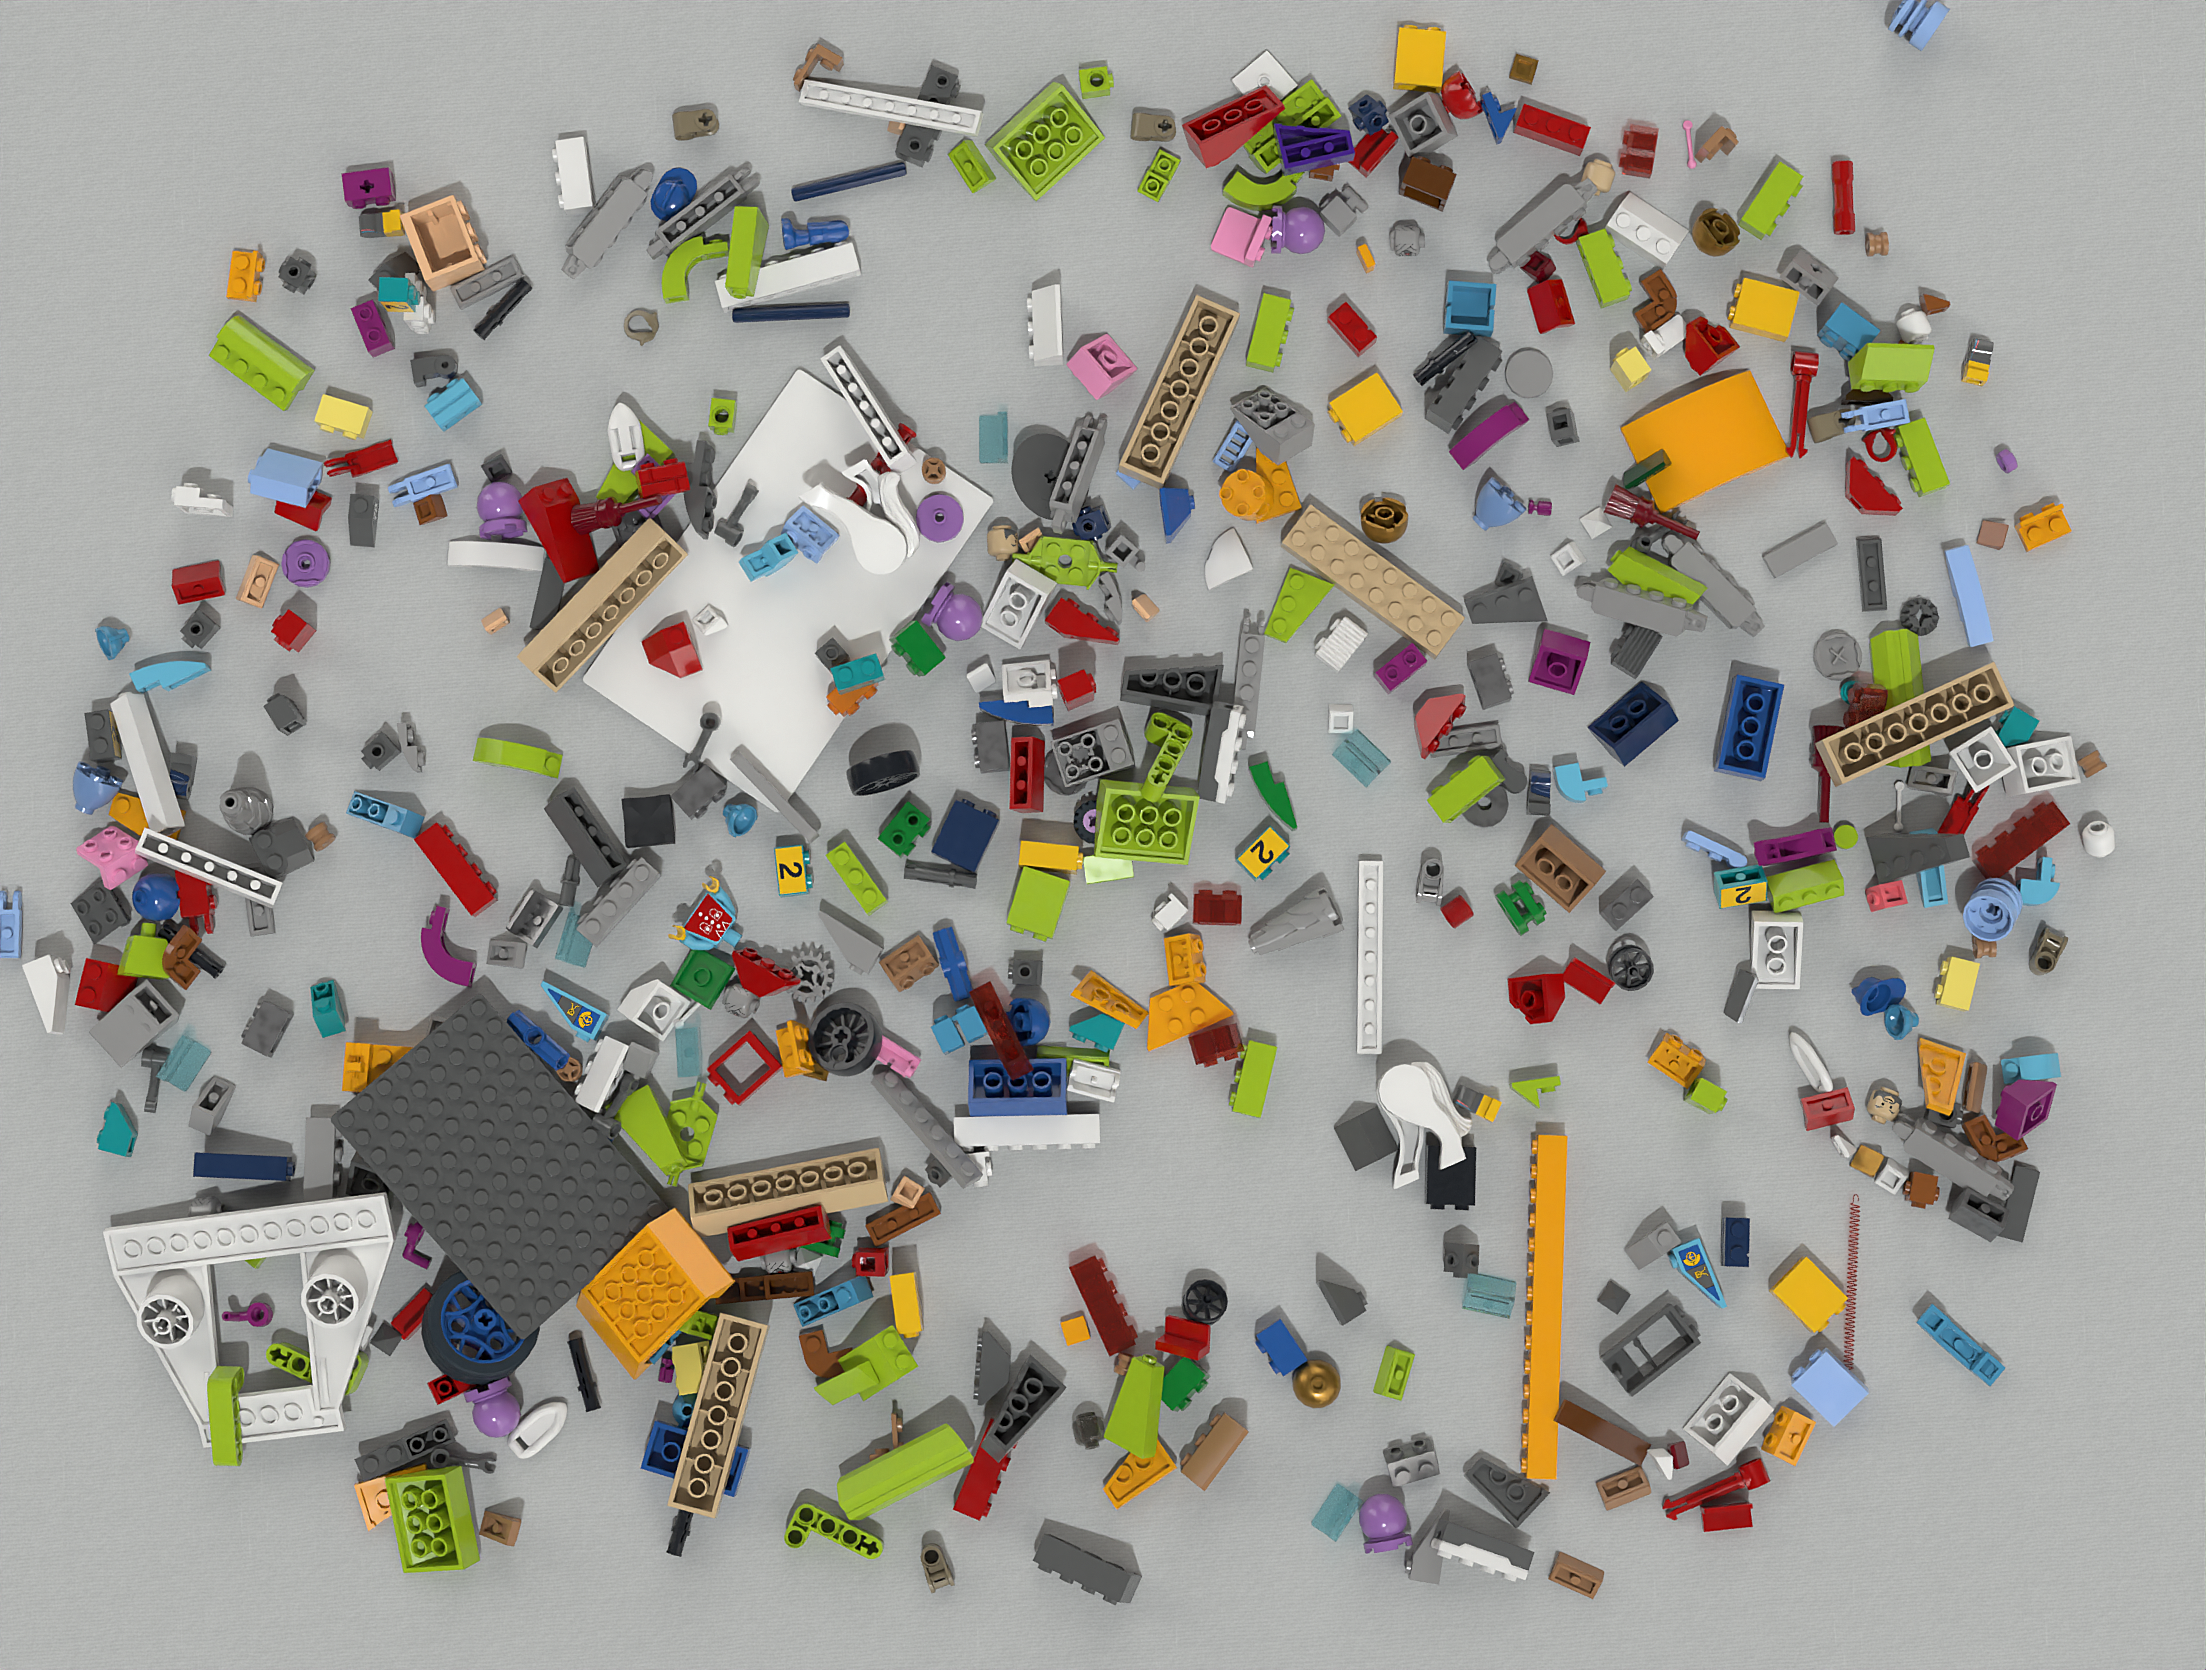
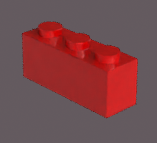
M1523 104L1513 133L1580 156L1591 127Z
M1084 669L1057 680L1058 690L1067 711L1094 701V693H1097L1096 684L1092 674H1086Z
M1035 737L1011 738L1010 810L1019 813L1043 812L1044 740Z

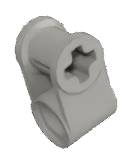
M1429 859L1422 865L1416 903L1424 901L1436 903L1437 906L1441 905L1444 866L1441 861ZM1430 863H1434L1439 867V873L1435 877L1429 876L1426 872V867ZM1424 892L1434 893L1435 895L1424 894Z

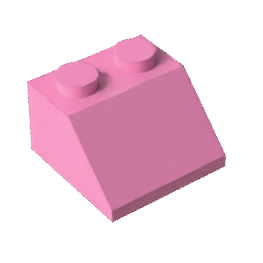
M1108 334L1081 347L1066 364L1073 375L1080 380L1096 400L1112 392L1137 371V367Z

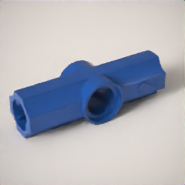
M948 927L934 932L933 938L940 955L939 961L944 976L948 979L954 1001L957 1002L974 996L972 984L967 974L968 968L962 950H959L953 928Z
M520 1010L512 1012L507 1018L506 1023L519 1038L554 1070L557 1071L568 1063L570 1054ZM542 1036L541 1040L534 1044L535 1039Z

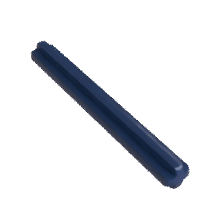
M904 162L795 187L791 189L793 200L797 202L907 175V170Z
M849 304L739 308L732 311L734 323L848 318L850 316Z

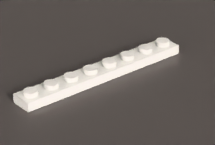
M804 80L799 103L805 106L977 137L984 115L979 110L811 80Z
M1383 861L1358 862L1357 1054H1382Z

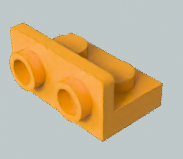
M253 250V253L232 251L226 294L228 299L257 301V295L260 296L262 291V283L259 281L260 272H264L265 259L262 258L263 256L259 251Z
M2053 502L2042 507V513L2034 516L2031 512L2019 518L2020 523L2014 527L2026 552L2072 532L2062 511L2064 508L2063 503L2055 506Z
M1188 933L1164 938L1169 986L1205 983L1207 971L1203 963L1202 952L1204 945L1200 935Z
M1666 1033L1647 1062L1688 1089L1704 1068L1706 1059L1699 1050L1691 1049L1683 1044L1684 1042L1678 1036Z
M1781 1406L1774 1417V1422L1768 1434L1764 1438L1761 1450L1796 1466L1816 1422L1794 1410Z

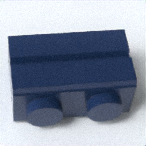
M1722 1217L1721 1266L1749 1267V1256L1747 1254L1749 1253L1750 1218Z

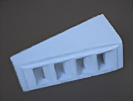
M1238 420L1212 461L1230 473H1234L1253 442L1250 437L1247 440L1236 433L1239 429L1247 434ZM1232 438L1245 444L1244 447L1241 448L1231 442ZM1227 446L1239 452L1238 457L1227 451ZM1222 454L1234 460L1233 465L1221 458Z

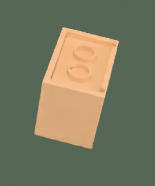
M454 195L400 215L424 280L433 292L470 278L485 270L483 264L487 263V260L479 244H475L479 240L471 223H467V220H470L468 211L462 201H457Z

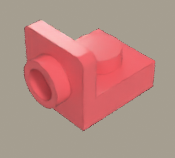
M1902 880L1879 884L1865 890L1871 912L1908 903Z

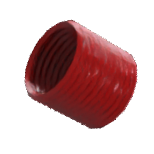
M1461 895L1456 896L1449 903L1447 902V904L1440 907L1442 914L1454 929L1474 916L1472 909Z

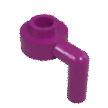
M416 1221L415 1224H409L404 1234L407 1237V1244L402 1256L404 1259L427 1270L431 1261L414 1253L425 1232V1229Z
M261 1302L253 1303L247 1311H225L222 1314L224 1321H248L255 1327H265L273 1318V1311L270 1305ZM262 1311H264L263 1319L260 1317Z

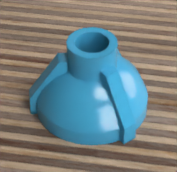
M101 626L95 629L100 648L108 660L116 658L125 646L124 643L129 642V635L124 628L118 630L109 626Z
M728 804L723 810L728 832L735 838L736 836L746 834L758 818L756 809L749 804Z
M1893 1004L1885 1009V1027L1888 1034L1894 1040H1902L1912 1031V1027H1917L1919 1024L1918 1015L1909 1011L1903 1005Z
M692 1393L680 1396L678 1394V1398L674 1401L672 1407L673 1417L679 1423L678 1426L689 1427L698 1394ZM685 1406L691 1407L692 1413L690 1415L684 1413Z

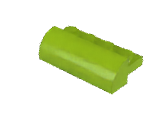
M1312 79L1284 99L1282 103L1285 109L1243 145L1249 154L1250 160L1264 174H1267L1281 163L1273 133L1274 123L1284 126L1297 127L1298 125L1319 129L1327 128L1341 117V114L1330 99L1323 95Z
M240 315L233 317L224 325L217 334L216 338L218 340L208 355L283 411L289 409L298 392L305 388L315 371Z

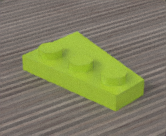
M1290 567L1264 635L1287 643L1335 585Z

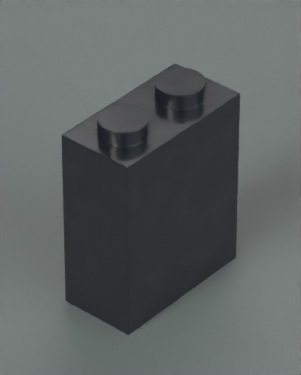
M1426 1146L1425 1204H1430V1209L1445 1210V1205H1455V1210H1469V1206H1475L1477 1147H1462L1466 1159L1439 1170L1440 1146Z

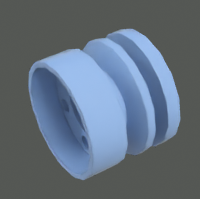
M1903 0L1893 14L1888 30L1894 32L1898 24L1902 25L1903 28L1898 36L1901 38L1908 30L1911 31L1912 35L1909 44L1922 51L1950 9L1938 1L1930 8H1927L1925 6L1927 0H1921V2L1917 0Z
M1990 878L1980 882L1964 908L1963 920L1966 928L1975 937L1985 941H1999L2006 937L2021 913L2023 905L2021 893L2015 885L2004 879Z

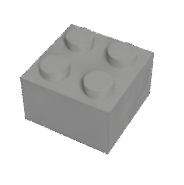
M1426 92L1389 115L1409 158L1425 157L1458 136L1439 95Z

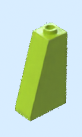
M735 206L725 288L730 296L737 299H745L746 296L754 297L769 230V224L758 207Z
M639 420L645 456L649 454L660 466L664 465L663 461L674 459L676 456L673 451ZM636 456L622 457L623 462L636 460ZM614 463L596 498L600 500L614 497L623 504L632 502L639 495L636 477L631 473L632 470L621 471Z
M1630 546L1624 552L1619 549L1610 559L1613 564L1607 569L1623 585H1637L1641 587V590L1648 592L1658 591L1668 598L1673 599L1677 597L1685 599L1689 604H1694L1708 589L1696 580Z
M649 1085L634 1091L623 1102L614 1119L621 1123L622 1129L666 1176L679 1173L688 1164L655 1092ZM611 1104L605 1106L606 1111L610 1108Z
M1149 1354L1132 1358L1103 1436L1105 1439L1141 1459L1154 1457L1156 1453L1165 1367L1157 1362V1358Z

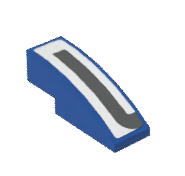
M1004 700L979 702L980 711L1009 723L1035 727L1054 726L1052 705L1029 708L1027 700L1004 703Z

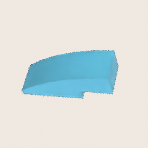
M172 661L143 667L129 673L137 691L142 694L159 685L169 692L211 671V668L201 662Z
M1933 828L1909 832V834H1938ZM1944 865L1916 874L1924 908L1948 904Z

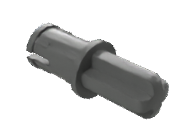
M567 859L564 878L560 881L562 888L558 902L559 905L574 907L576 887L580 884L577 883L581 865L578 859Z

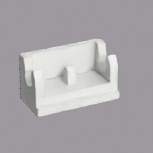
M1074 1058L1068 1077L1067 1091L1114 1103L1121 1070Z

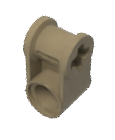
M709 109L682 111L672 115L674 136L679 141L711 136L717 133L719 129V121L713 111ZM706 119H710L708 126L704 125L706 123Z
M1147 113L1132 114L1130 134L1132 140L1169 142L1174 139L1176 126L1170 116ZM1164 125H1168L1169 129H1167V133L1162 132Z
M1846 408L1808 419L1807 423L1814 443H1820L1846 434L1844 433V428L1854 425L1856 417L1848 418L1846 426L1838 421L1841 418V413L1851 410Z
M2045 927L2038 938L2036 948L2029 961L2031 972L2040 976L2053 971L2067 945L2068 937H2060ZM2040 957L2044 958L2047 962L2045 970L2041 969L2038 965Z
M934 1543L924 1546L920 1558L931 1593H935L936 1589L947 1585L955 1586L950 1567L946 1562L941 1547ZM928 1550H935L939 1558L934 1562H930L925 1558V1553Z

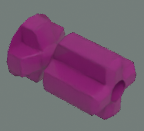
M1529 500L1528 514H1532L1535 510L1538 515L1550 516L1552 503L1539 501L1535 505L1533 500Z
M661 1358V1362L665 1365L659 1369L658 1381L672 1383L674 1370L670 1368L673 1365L672 1359Z

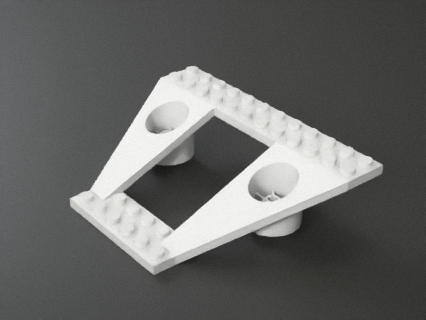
M386 1192L105 1228L103 1234L114 1278L137 1317V1327L141 1335L155 1348L198 1424L203 1448L212 1447L207 1382L214 1369L219 1366L210 1264L296 1253H300L303 1280L301 1305L306 1314L313 1385L238 1394L242 1443L339 1432L346 1429L347 1426L341 1404L396 1240ZM326 1278L327 1285H323L319 1280ZM333 1279H335V1280H337V1281H339V1282H342V1283H341V1284L335 1283V1282H333ZM344 1284L350 1291H346L342 1285ZM353 1297L354 1305L346 1301V1298ZM162 1299L163 1306L158 1305L156 1300ZM339 1305L344 1307L346 1310H340ZM188 1317L189 1325L183 1322L182 1318ZM175 1326L180 1328L182 1331H177L175 1329Z

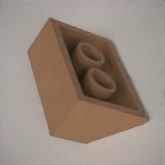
M1552 824L1515 865L1568 913L1575 908L1606 872Z
M1225 1412L1222 1415L1216 1414L1209 1424L1212 1429L1207 1435L1201 1434L1194 1444L1197 1446V1449L1192 1455L1187 1453L1180 1462L1182 1466L1180 1472L1203 1491L1208 1488L1249 1433L1248 1429Z

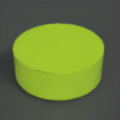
M1842 825L1833 833L1835 844L1840 849H1850L1858 841V833L1850 825Z

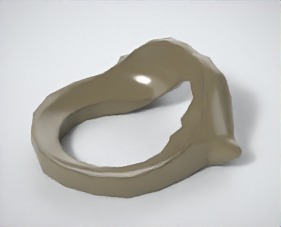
M642 310L630 313L624 320V332L629 338L639 341L640 345L643 346L644 343L653 340L658 331L657 313L649 314ZM634 316H642L652 328V332L632 333L628 327L629 321Z

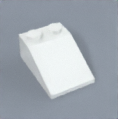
M1016 559L1007 569L983 617L981 627L1016 648L1021 649L1047 605L1057 583Z
M2071 736L2006 748L2017 765L2016 769L2003 776L2007 797L2081 783Z
M1752 911L1751 973L1756 974L1759 979L1756 989H1800L1803 939L1801 911H1783L1779 913H1774V911Z
M49 954L26 963L22 967L47 1033L62 1035L65 1033L70 986L68 974L71 971L66 960Z

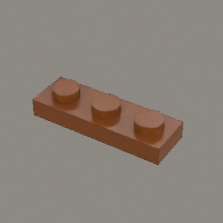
M931 1192L918 1199L913 1209L902 1206L866 1224L865 1227L875 1247H878L940 1215L941 1212Z

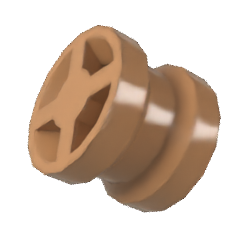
M1881 232L1879 235L1866 233L1865 250L1867 257L1874 256L1875 254H1880L1881 256L1888 255L1889 240L1887 232Z
M929 458L922 464V475L925 481L929 484H939L945 479L946 469L940 459Z
M2098 750L2077 761V764L2083 767L2086 778L2107 767V764L2099 758L2100 753Z
M325 822L316 825L305 835L307 840L313 842V848L317 852L329 846L336 839L335 835L327 830L328 826Z
M1973 935L1972 949L1975 959L1982 958L1983 956L1996 957V941L1981 940Z
M569 1057L568 1063L563 1068L557 1070L558 1076L567 1082L577 1081L583 1073L582 1064L577 1059Z
M1119 1352V1362L1113 1371L1126 1376L1132 1358L1137 1356Z

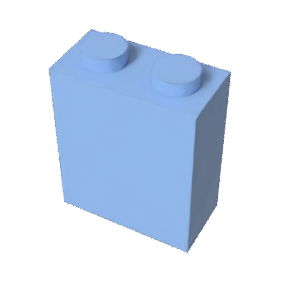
M267 448L264 455L259 456L255 469H251L249 472L248 483L251 484L250 493L306 508L321 483L323 462Z
M1825 1347L1822 1351L1816 1350L1810 1356L1809 1360L1811 1362L1805 1368L1800 1366L1792 1374L1791 1386L1835 1427L1869 1394V1390Z

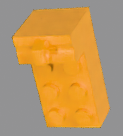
M346 1042L342 1091L360 1093L414 1047Z

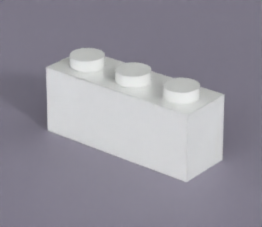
M584 137L556 140V148L552 149L554 163H558L559 171L555 172L557 186H561L562 194L558 195L560 209H564L567 216L590 213L595 204L586 141Z

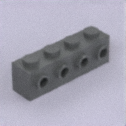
M931 66L917 100L949 105L952 97L956 98L961 88V85L958 84V76ZM906 124L895 150L896 157L923 168L925 161H930L934 150L931 148L934 140H939L942 130Z
M574 787L557 795L544 808L597 888L615 879L628 866Z

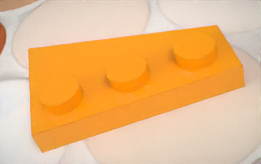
M1256 448V473L1267 479L1274 490L1273 507L1266 516L1256 520V524L1301 510L1302 507L1286 461L1277 465Z
M118 793L112 801L108 815L141 836L144 828L149 829L140 798ZM180 809L184 821L186 811ZM181 829L167 837L178 841Z
M1092 970L1071 993V996L1135 1029L1140 1026L1149 1014V1012Z
M1919 1038L1917 1046L1926 1108L1950 1116L1953 1111L1966 1053Z
M1157 1439L1154 1457L1141 1459L1130 1453L1103 1490L1118 1510L1177 1469V1466Z
M426 1462L354 1484L368 1531L392 1515L385 1478L428 1470Z

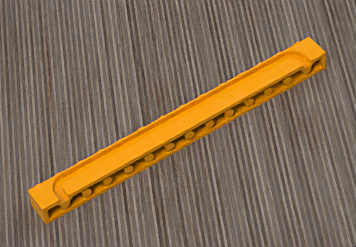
M1536 1135V1140H1532L1531 1154H1535V1164H1531L1530 1177L1535 1180L1534 1188H1530V1203H1534L1533 1213H1529V1227H1533V1237L1528 1238V1252H1532V1262L1528 1261L1527 1276H1531V1286H1527L1526 1299L1530 1301V1310H1526V1325H1530L1529 1335H1525V1350H1529V1359L1524 1360V1374H1528V1384L1523 1386V1399H1527V1409L1523 1408L1522 1423H1526V1433H1522L1521 1439L1522 1448H1526L1525 1458H1521V1473H1525V1477L1528 1479H1557L1558 1423L1553 1420L1559 1410L1568 1136Z

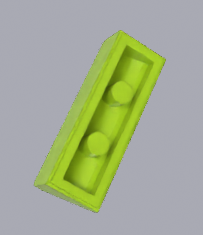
M1038 1046L1037 1059L1066 1058L1067 1077H1069L1074 1058L1109 1067L1110 1050L1108 1049L1106 1053L1097 1048Z
M867 1361L814 1387V1390L831 1405H834L880 1382L870 1361Z

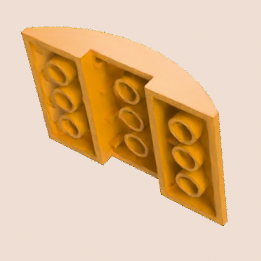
M1750 370L1681 397L1620 428L1636 464H1639L1661 449L1665 450L1672 462L1669 467L1645 481L1660 515L1729 482L1790 457L1785 452V442Z

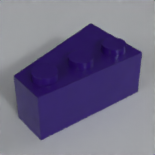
M1274 123L1273 133L1284 176L1354 160L1355 151L1350 130L1306 128L1298 125L1297 127L1284 126Z

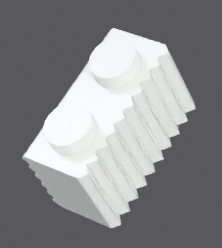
M1346 616L1342 621L1338 618L1329 629L1332 633L1328 639L1323 637L1315 646V649L1318 650L1315 657L1337 674L1368 635L1367 632Z

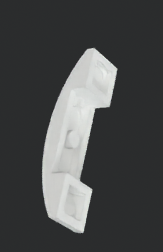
M453 541L449 542L447 565L456 567L511 568L520 571L542 572L545 549L543 547L511 543Z

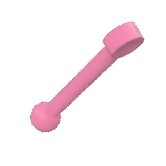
M1687 120L1683 123L1682 127L1686 131L1689 155L1687 166L1693 169L1697 165L1693 157L1690 131L1693 124Z

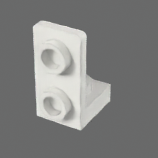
M1676 315L1654 332L1651 330L1646 333L1640 342L1652 359L1656 360L1686 339L1687 324L1680 315Z

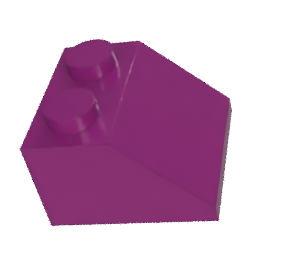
M1544 628L1528 682L1575 695L1588 658L1591 642Z
M2019 1079L2012 1085L2005 1086L2000 1094L2002 1098L1996 1110L1997 1117L1994 1125L2018 1141L2048 1119L2057 1084L2049 1081Z

